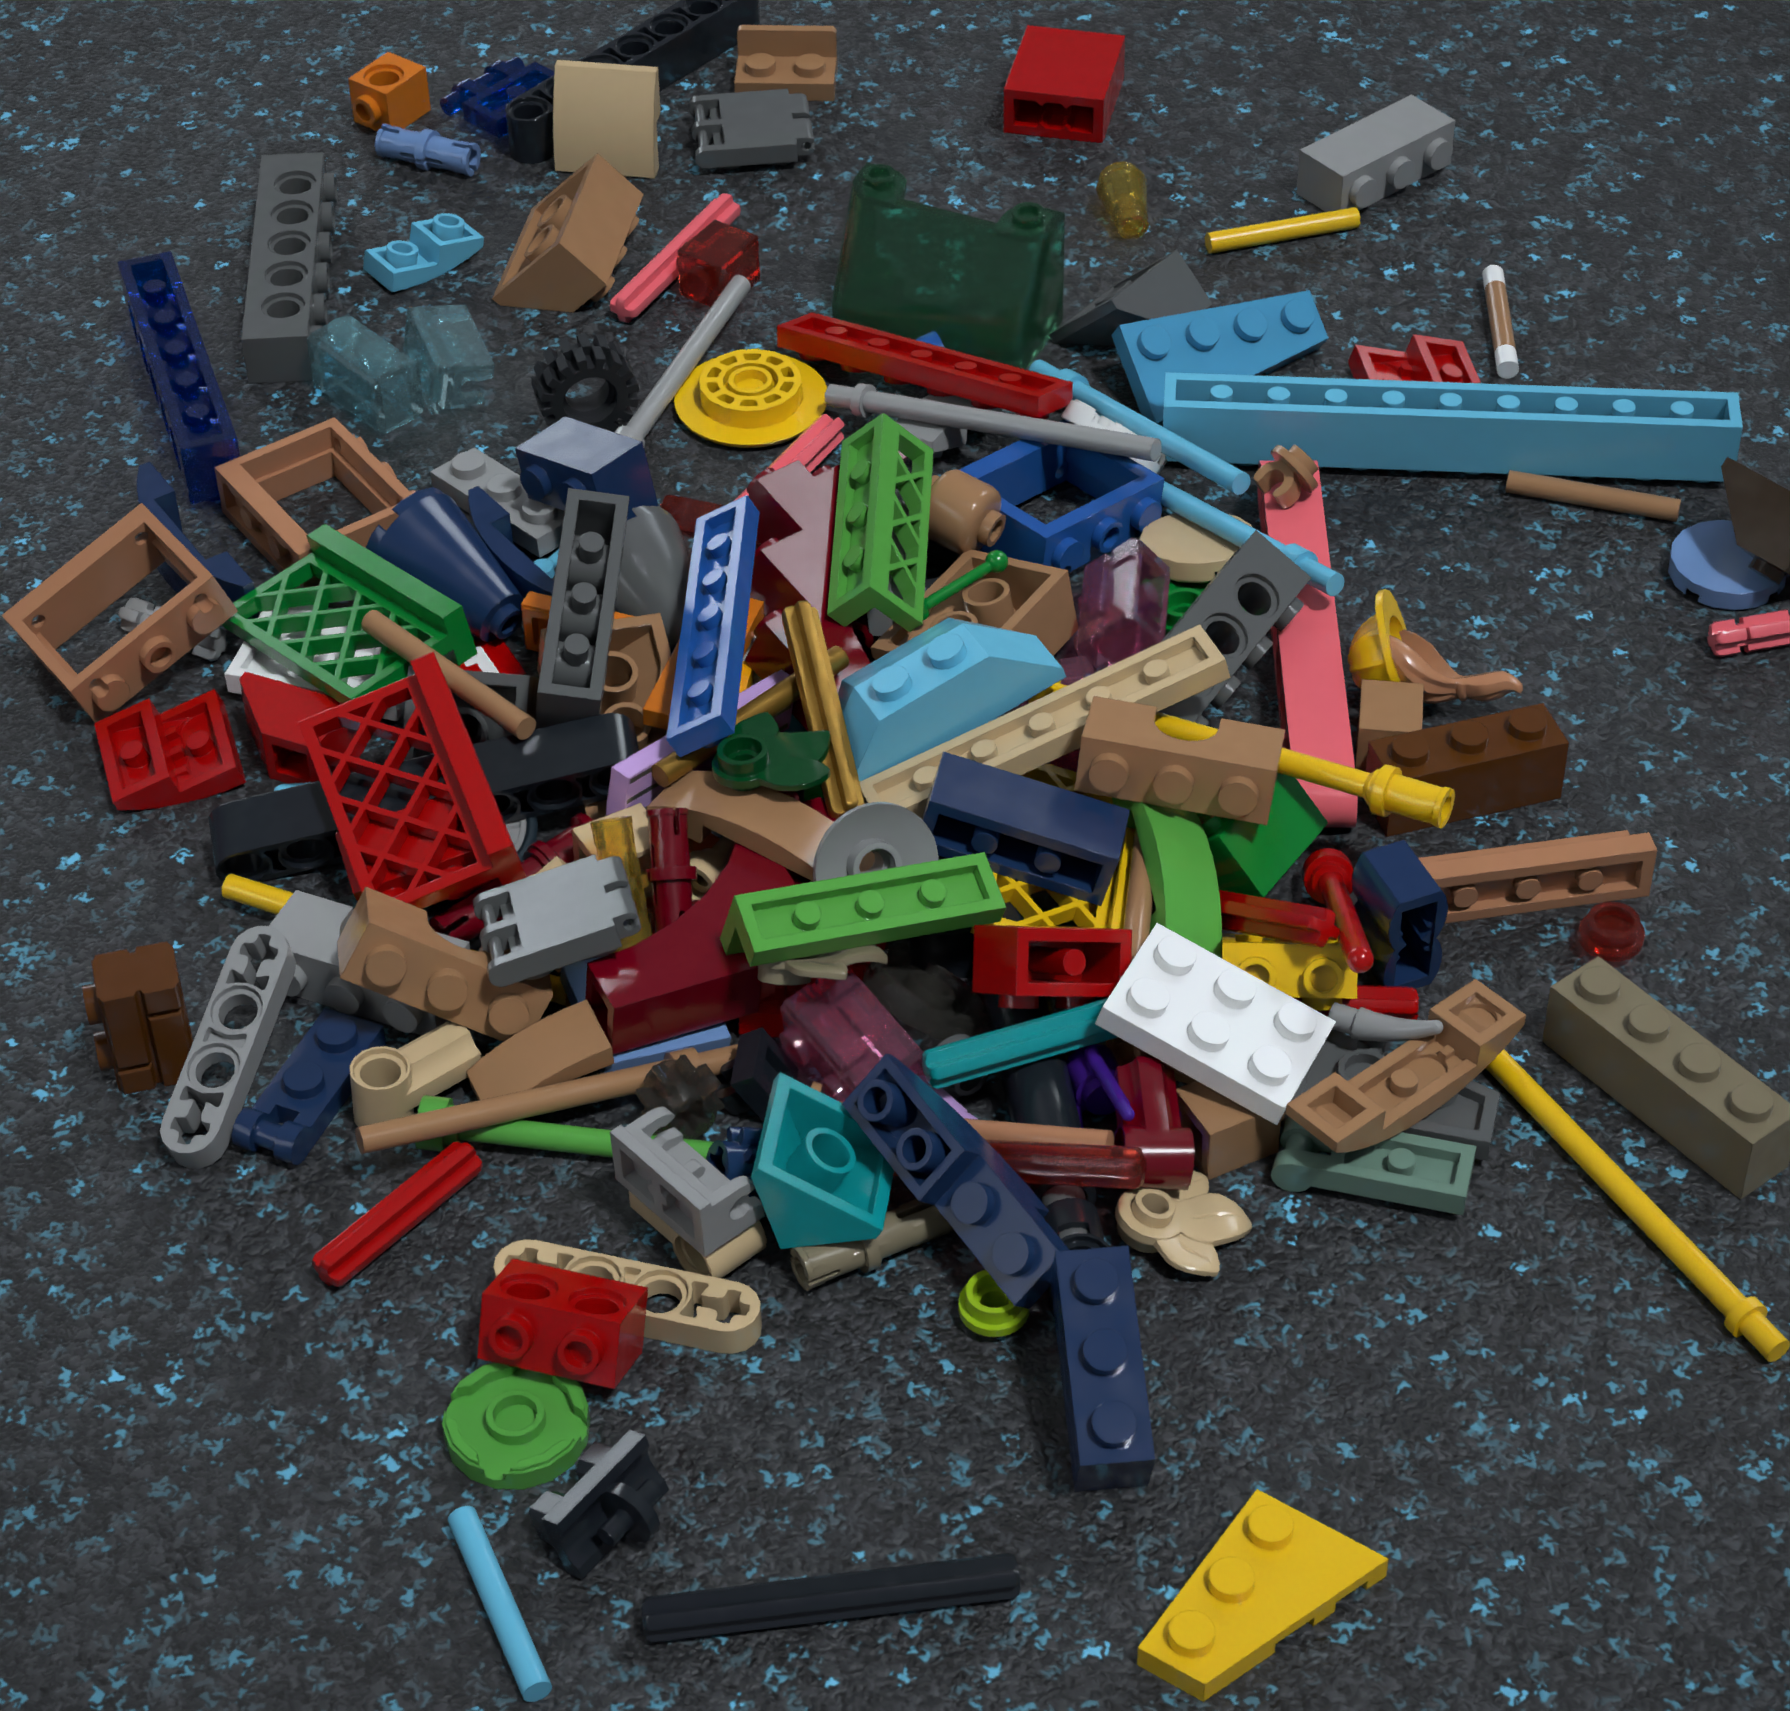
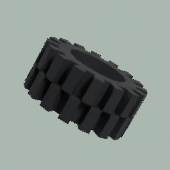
M582 333L577 334L576 344L570 345L568 338L565 337L558 341L561 347L560 351L556 353L549 346L543 352L547 363L537 360L534 366L536 376H531V385L542 417L548 427L566 416L604 429L608 427L610 431L615 432L620 427L617 421L619 418L627 423L632 418L633 414L630 407L638 406L639 398L636 392H639V386L625 352L621 351L619 344L612 340L608 344L605 336L595 334L593 342L590 343L587 334ZM583 379H605L601 388L589 396L582 398L565 396L575 383Z

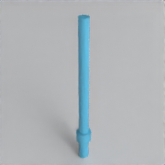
M1041 359L1031 364L1030 371L1073 382L1072 400L1077 399L1093 407L1100 417L1104 416L1115 423L1118 422L1136 435L1159 438L1162 445L1161 452L1236 495L1245 493L1249 488L1251 479L1247 473L1090 387L1087 378L1068 368L1060 370Z
M1164 481L1161 499L1163 507L1230 543L1241 547L1257 530ZM1258 531L1311 577L1307 584L1329 596H1336L1342 591L1345 583L1343 575L1319 563L1317 556L1313 552L1295 543L1285 545Z

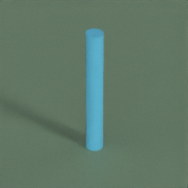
M472 1506L459 1507L452 1511L447 1519L523 1699L527 1702L541 1700L551 1692L552 1684L475 1508Z

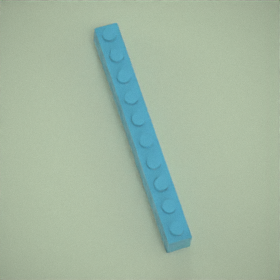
M1165 372L1163 427L1225 462L1241 466L1258 465L1259 460H1275L1271 455V450L1279 444L1287 450L1293 445L1298 446L1312 460H1317L1319 467L1351 468L1354 470L1464 472L1473 475L1481 473L1509 474L1510 470L1537 475L1577 476L1584 479L1607 477L1634 478L1641 481L1661 479L1688 480L1697 483L1724 482L1721 466L1727 457L1737 462L1743 429L1738 392ZM1169 456L1166 457L1168 461L1178 462Z

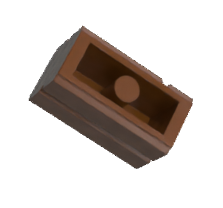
M165 941L136 947L133 953L123 949L95 955L94 959L91 960L94 983L82 985L89 1025L103 1023L104 1030L93 1032L100 1070L114 1069L118 1089L124 1094L155 1089L157 1083H162L164 1086L177 1084L192 1046L193 1037L173 945Z

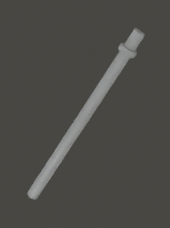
M859 383L855 387L830 384L825 392V403L828 406L849 409L854 416L869 418L872 414L880 415L885 413L890 417L1154 462L1158 460L1161 454L1162 445L1159 438L878 392L870 384Z

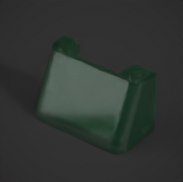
M867 162L856 174L852 182L831 300L832 318L914 340L935 331L947 349L1022 369L1030 366L1050 339L1048 334L1058 328L1063 321L1065 213L1044 208L1034 202H1024L1009 209L997 223L904 199L907 193L905 176L899 171L894 170L891 166Z

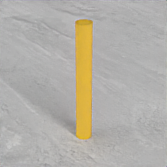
M1357 207L1208 232L1205 234V245L1208 253L1212 254L1359 228L1361 223L1360 213Z

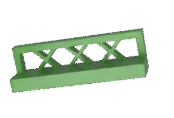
M885 413L880 414L842 441L827 615L846 627L865 613L876 608L901 627L911 632L923 624L934 450ZM898 451L912 460V473L907 469ZM895 489H898L909 510V516L906 515L896 497ZM892 532L896 534L904 549L906 560L903 559L892 539ZM890 575L903 600L888 590Z
M985 852L734 895L720 940L726 955L745 952L749 966L752 967L973 927L974 925L1000 922L1007 907Z

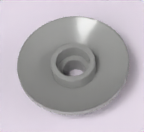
M888 802L866 803L841 815L825 832L817 847L814 858L813 882L939 860L937 845L926 823L907 808ZM874 851L875 862L873 866L867 871L860 872L861 860L868 852Z

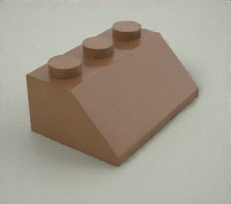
M598 153L531 209L492 299L500 306L572 313L589 299L594 303L598 302L608 293L615 282V278L611 274L614 267L617 266L627 252V247L623 244L626 237L630 235L639 222L636 212L644 194Z
M972 549L964 552L925 591L924 599L984 563L989 553ZM1008 557V567L1004 572L998 574L989 573L929 610V617L923 620L922 625L911 632L895 622L870 648L872 657L877 660L949 617L1036 635L1052 656H1054L1078 630L1068 570Z

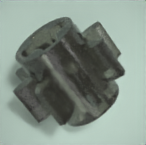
M685 1054L680 1055L678 1060H666L657 1065L655 1064L647 1073L643 1087L635 1091L636 1096L645 1107L639 1114V1117L654 1108L666 1107L675 1117L666 1126L657 1129L653 1135L675 1127L683 1134V1139L699 1137L705 1134L713 1125L717 1111L724 1108L723 1102L714 1092L721 1082L706 1063L695 1068Z

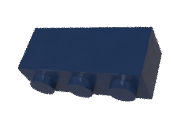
M943 751L922 820L926 823L935 839L939 856L953 858L985 852L993 873L1101 906L1120 859L1130 810Z
M1129 1246L1056 1251L1050 1283L1074 1491L1148 1486L1155 1463V1453Z

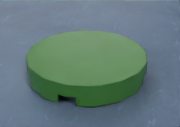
M493 1362L481 1366L462 1379L451 1393L452 1402L448 1406L446 1413L444 1410L442 1428L452 1463L470 1480L494 1489L524 1490L551 1482L576 1463L588 1444L590 1428L589 1406L580 1383L572 1379Z

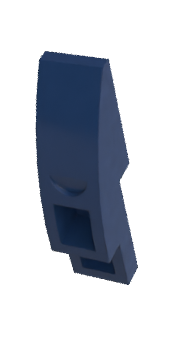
M886 1053L845 1099L842 1105L917 1200L935 1205L1013 1305L1030 1309L1051 1286L1050 1280L1055 1252L1069 1250L1044 1219L1049 1210L1001 1155L953 1107L895 1056Z

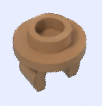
M1279 444L1271 450V455L1275 461L1264 464L1253 477L1255 483L1264 494L1271 490L1275 484L1283 482L1272 493L1279 506L1283 509L1289 508L1298 500L1301 494V487L1310 493L1318 487V483L1313 476L1318 471L1317 465L1296 445H1293L1289 450Z

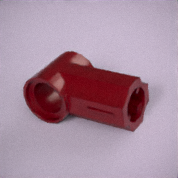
M1137 1056L1132 1062L1117 1066L1114 1074L1116 1081L1135 1112L1133 1120L1125 1121L1115 1109L1117 1129L1114 1136V1149L1112 1153L1114 1183L1116 1187L1188 1190L1194 1168V1138L1190 1128L1181 1127L1174 1070L1167 1068L1162 1064V1061L1155 1057Z

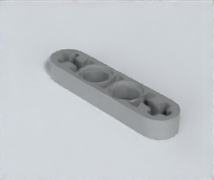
M256 926L247 929L232 944L163 1116L160 1128L162 1141L172 1158L179 1165L188 1169H201L212 1165L222 1157L232 1137L233 1125L238 1114L242 1111L295 974L296 959L286 937L278 929L271 926ZM267 951H272L275 959L263 960L256 973L251 960H261L265 957ZM256 979H257V981H258V983H259L261 989H259L258 987L254 986ZM250 1004L258 1008L257 1016L248 1026L241 1029H230L224 1026L226 1015L234 1007ZM218 1062H228L235 1065L233 1076L224 1085L217 1088H208L201 1085L202 1075L211 1065ZM196 1102L205 1106L203 1112L200 1111ZM200 1121H202L207 1134L195 1135L190 1144H186L182 1138L183 1133H195Z

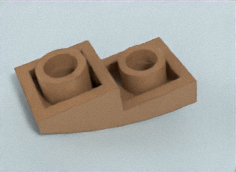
M586 999L545 1017L518 1032L483 1056L466 1073L477 1099L483 1100L570 1081L615 1063L612 1046Z

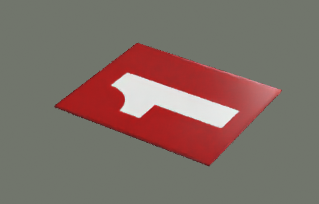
M498 637L491 642H485L480 639L474 640L478 654L459 666L463 670L526 674L505 642Z

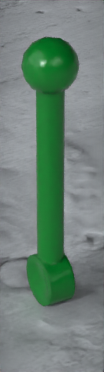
M1000 550L989 552L984 563L924 599L923 620L929 617V610L987 574L1004 572L1008 567L1007 555Z

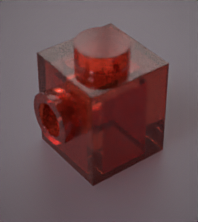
M717 220L712 221L677 250L676 265L679 271L680 295L711 307L735 275H742L747 278L752 288L760 281L758 236Z

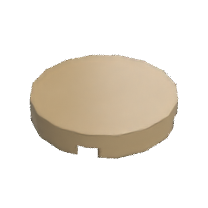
M1176 513L1161 517L1143 528L1140 536V558L1142 562L1146 563L1148 561L1149 570L1159 577L1177 582L1207 583L1212 581L1215 577V572H1219L1240 548ZM1230 515V516H1232V517L1238 519L1239 521H1241V522H1243V523H1245V524H1247V525H1249V526L1252 527L1251 524H1249L1248 522H1246V521H1244L1243 519L1239 518L1238 516Z

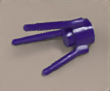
M1093 1044L1077 1049L1071 1054L1066 1063L1081 1127L1084 1128L1082 1113L1085 1110L1095 1115H1107L1116 1109L1123 1120H1133L1135 1112L1114 1077L1116 1067L1119 1064L1113 1051L1107 1046Z

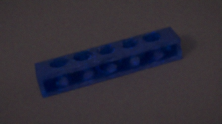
M171 251L119 261L117 263L127 314L190 504L220 500L214 467L240 457L238 440Z

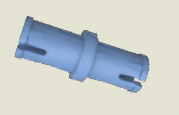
M382 124V129H378L375 137V151L378 156L415 163L418 169L428 171L433 167L454 171L466 176H473L474 171H477L480 164L481 150L477 143L448 139L447 137L440 136V133L436 130L424 129L419 132L390 124Z

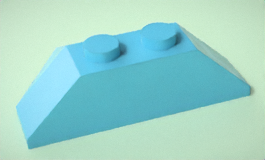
M948 617L841 681L838 696L859 782L998 718L1066 677L1064 669L1036 635Z

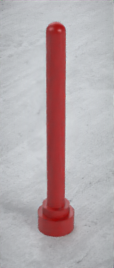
M1324 848L1317 850L1306 859L1302 867V879L1306 891L1315 901L1325 904L1326 908L1335 912L1334 925L1340 928L1338 941L1346 963L1353 972L1365 973L1373 966L1374 956L1350 897L1353 891V866L1349 858L1337 849Z

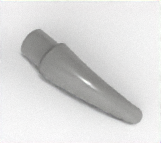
M1337 1002L1333 1003L1328 1015L1329 1018L1336 1021L1332 1028L1333 1030L1349 1034L1352 1039L1363 1041H1407L1440 1034L1444 1028L1443 1023L1439 1020L1398 1018L1364 1007L1356 1009Z

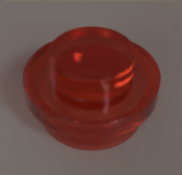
M1603 902L1595 905L1582 919L1579 926L1578 939L1583 949L1594 957L1599 956L1605 961L1618 962L1631 959L1642 950L1645 930L1640 922L1639 915L1633 908L1619 902Z

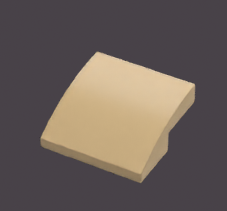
M567 60L556 61L553 93L555 171L575 172L598 153L623 176L656 177L659 169L656 123L661 113L658 67Z

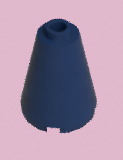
M434 487L426 488L404 498L391 509L399 517L390 527L385 530L378 524L371 534L366 545L368 550L462 605L472 636L485 642H491L497 637L505 639L511 636L520 626L523 620L521 603L524 599L455 501L440 489Z

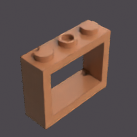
M335 417L214 467L222 512L279 573L310 554L312 550L306 536L308 534L276 501L336 477L373 514L336 531L366 548L369 538L378 524L387 530L399 517L391 509L401 500L416 492L415 490L409 491L397 479L391 466L385 461L380 462L368 450L361 436L356 438L355 434L352 435ZM314 576L297 588L319 586L320 579Z
M141 503L1 616L94 722H98L109 717L237 613L238 610L214 576ZM166 561L188 585L77 674L56 649ZM39 615V617L36 620L32 621L34 617Z

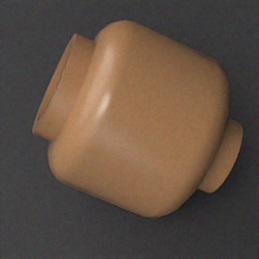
M958 469L947 471L941 476H932L928 540L960 556L971 549L979 551L984 545L992 547L1000 538L1006 523V516L1000 513L1002 505L1000 493L993 486Z

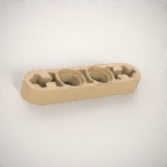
M523 1239L512 1242L502 1248L495 1257L493 1267L495 1278L513 1258L648 1287L647 1299L657 1294H670L678 1298L681 1302L669 1312L653 1313L646 1310L645 1338L716 1353L735 1354L749 1349L761 1336L762 1317L759 1297L752 1288L736 1281L538 1240ZM697 1303H698V1304H702V1306H697V1308H696L697 1316H696V1317H693V1316H694V1304H697ZM729 1312L741 1314L734 1315L730 1323L719 1322L720 1320H725Z

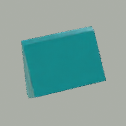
M780 1072L773 1081L751 1175L780 1249L876 1239L883 1231L894 1169L841 1102Z

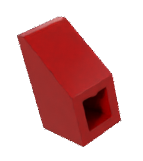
M245 671L239 678L247 724L269 778L288 784L319 781L298 722L338 706L341 703L328 695ZM341 727L320 736L319 740L323 748L344 754L357 731ZM329 765L333 774L336 766Z

